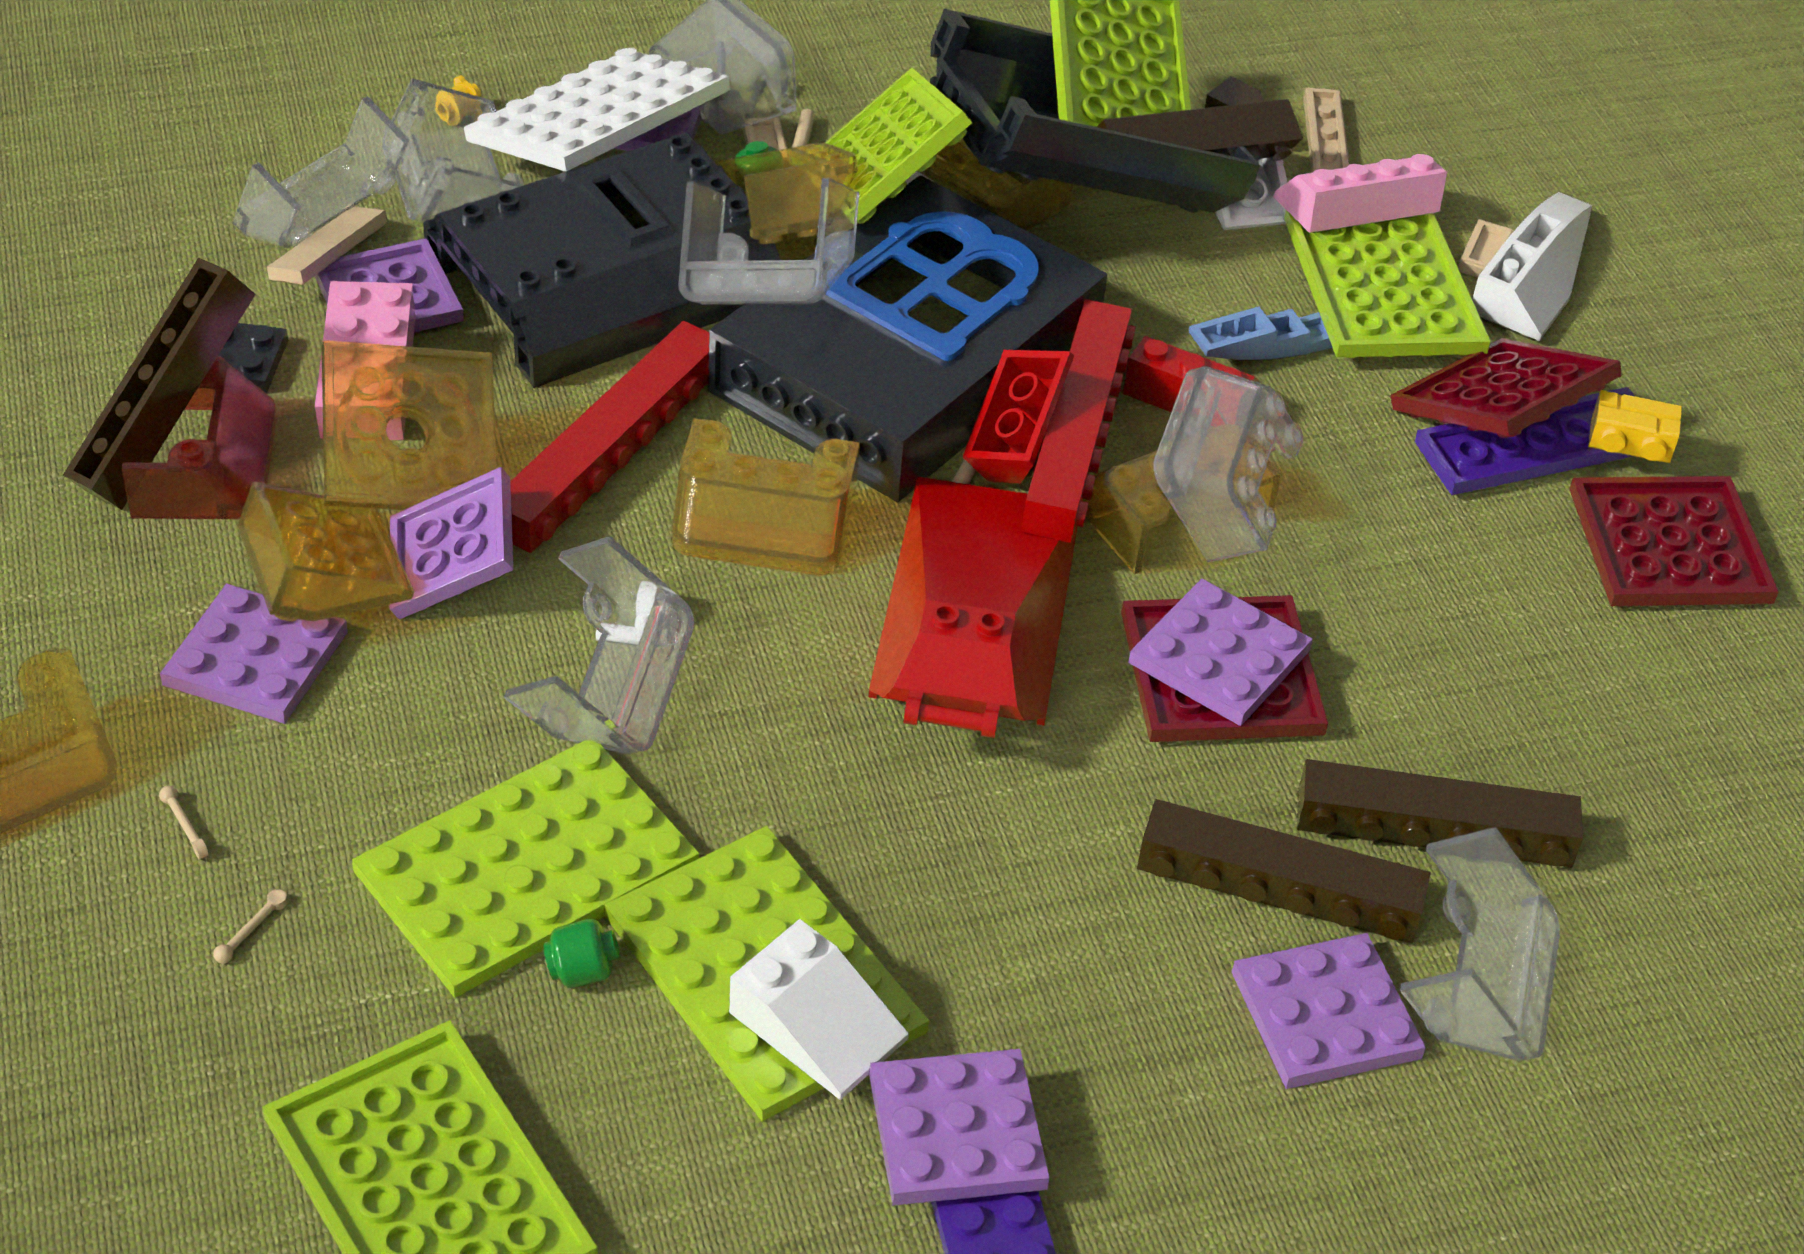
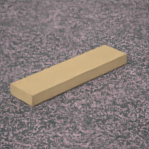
M1305 88L1303 100L1311 173L1318 169L1334 170L1346 168L1349 165L1341 92L1332 89Z
M356 206L350 207L268 265L269 280L303 285L387 223L385 210Z

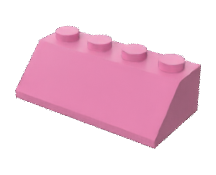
M1416 154L1412 158L1399 160L1383 159L1379 163L1366 165L1350 164L1346 168L1334 170L1318 169L1313 173L1297 175L1277 189L1274 198L1309 233L1440 212L1447 171L1435 162L1431 156L1425 154Z

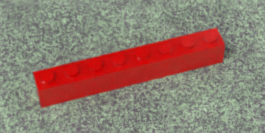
M1088 299L1084 301L1070 349L1074 358L1047 427L1027 494L1021 532L1071 543L1075 527H1084L1089 502H1084L1083 499L1091 501L1096 475H1091L1090 473L1098 474L1103 449L1097 447L1105 448L1110 424L1104 421L1112 423L1117 398L1121 390L1124 375L1122 373L1126 372L1130 350L1132 349L1136 326L1129 325L1131 308Z
M682 321L510 481L513 545L532 553L543 541H548L554 535L556 529L569 516H574L579 511L581 505L594 492H599L604 487L606 481L618 469H623L628 464L630 458L642 446L648 445L654 435L666 423H671L677 413L689 401H693L698 397L700 391L709 381L708 331Z

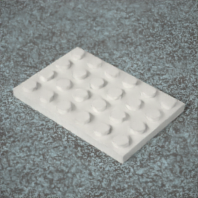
M624 48L616 51L615 56L607 60L592 62L589 64V68L584 71L563 76L561 78L562 81L552 86L537 88L531 96L508 102L505 108L497 112L480 115L478 121L465 126L464 130L468 142L567 172L729 91V76L715 73L710 68L692 67L684 61L673 62L662 59L660 55H647L637 52L634 48Z

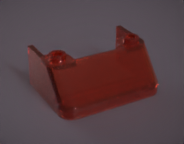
M217 356L185 410H212L207 440L187 439L177 443L171 448L167 463L123 462L122 473L132 519H248L256 516L263 509L277 422L275 402L268 394L223 358Z

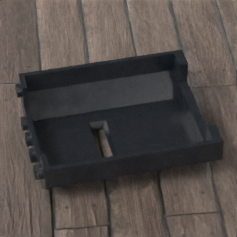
M949 9L943 10L931 40L930 56L937 58L936 77L930 78V83L959 107L972 122L966 128L967 133L962 139L982 166H986L988 169L1001 174L1006 173V171L1020 173L1030 180L1045 178L1178 205L1184 210L1193 213L1198 212V210L1214 213L1245 199L1250 186L1255 182L1260 164L1245 147L1238 146L1232 157L1059 119L1052 33Z
M687 132L508 191H502L490 197L465 203L462 206L440 212L434 218L423 223L424 239L428 240L444 273L456 271L457 264L514 334L515 365L533 388L658 344L682 321H686L699 328L722 321L786 274L763 210L751 202L740 186H736L726 175L724 169L717 165L707 155L705 149L698 145ZM622 194L649 225L635 229L609 198Z

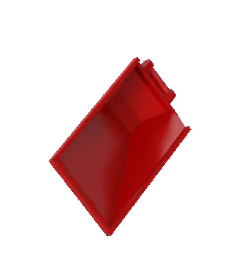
M917 476L868 697L877 699V695L887 699L905 701L903 723L915 726L920 721L981 731V736L995 738L999 717L1023 721L1037 719V725L1045 726L1078 526L1075 527L1071 543L1021 532L1027 493Z

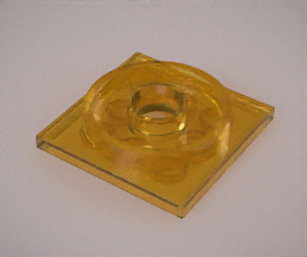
M324 340L322 344L324 506L405 510L496 469L492 353ZM399 417L415 420L422 426L425 432V445L419 450L415 448L405 450L398 448L387 437V424Z

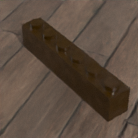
M1289 99L1103 119L1097 126L1098 128L1232 157L1238 146L1245 147L1256 161L1270 158L1271 161L1282 160L1292 154L1291 150L1303 140Z
M198 258L63 476L92 496L123 510L256 294L230 271Z
M1310 759L1305 760L1298 788L1297 830L1570 868L1574 865L1583 841L1581 796Z
M1155 799L1142 839L1137 870L1149 872L1159 877L1171 878L1197 885L1203 889H1212L1241 897L1251 902H1260L1286 909L1296 914L1308 915L1337 923L1340 926L1360 929L1382 935L1388 939L1400 940L1413 944L1422 916L1431 872L1158 799Z

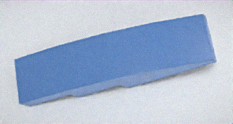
M1255 307L1189 326L1190 335L1207 357L1235 360L1275 359L1305 355L1332 348L1319 312L1299 318L1293 309H1288L1266 316L1260 307Z

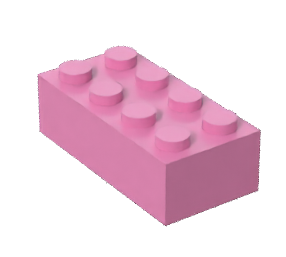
M330 281L315 401L320 438L404 440L416 319L412 283Z

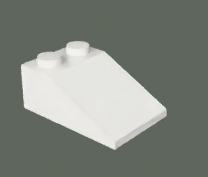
M1265 158L1257 161L1260 164V168L1257 172L1256 180L1250 186L1245 199L1215 212L1223 230L1285 224L1284 216L1286 209L1274 198L1275 191L1287 183L1283 160L1271 161L1270 158Z
M801 919L796 921L730 978L729 1013L840 1100L869 1075L870 1063L883 1062L908 1040L909 1033L841 951Z

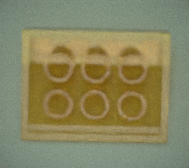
M255 481L252 482L237 527L269 614L285 621L300 619L314 622L412 599L415 591L376 506Z

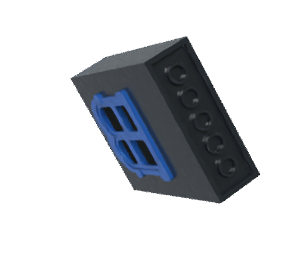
M922 175L908 183L899 194L886 199L878 205L875 214L869 220L862 224L857 222L853 227H848L709 330L708 392L897 503L915 489L917 476L930 477L968 444L1003 350L1070 351L1085 299L1104 303L1108 273ZM917 242L950 261L946 264H938L909 247ZM893 259L928 277L894 304H887L858 288L860 284ZM966 268L1003 289L988 301L979 302L952 288L947 282ZM933 296L968 315V317L949 332L939 333L913 319L908 313L925 299Z

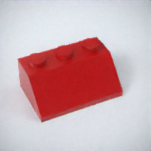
M1144 336L1128 359L1123 394L1233 436L1262 392L1264 384L1255 376L1166 344L1161 340Z
M1003 350L963 454V458L988 482L1021 484L1034 465L1074 358L1070 351Z

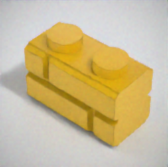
M1601 390L1591 418L1588 447L1611 453L1616 452L1645 458L1650 461L1670 463L1680 435L1682 406Z

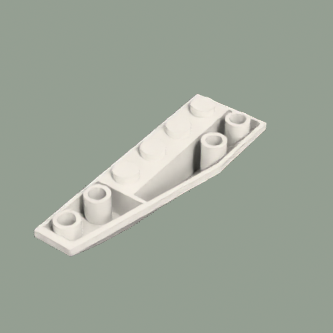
M1558 192L1545 200L1524 219L1478 277L1472 301L1479 316L1487 321L1495 322L1517 331L1523 336L1540 341L1569 302L1592 205Z

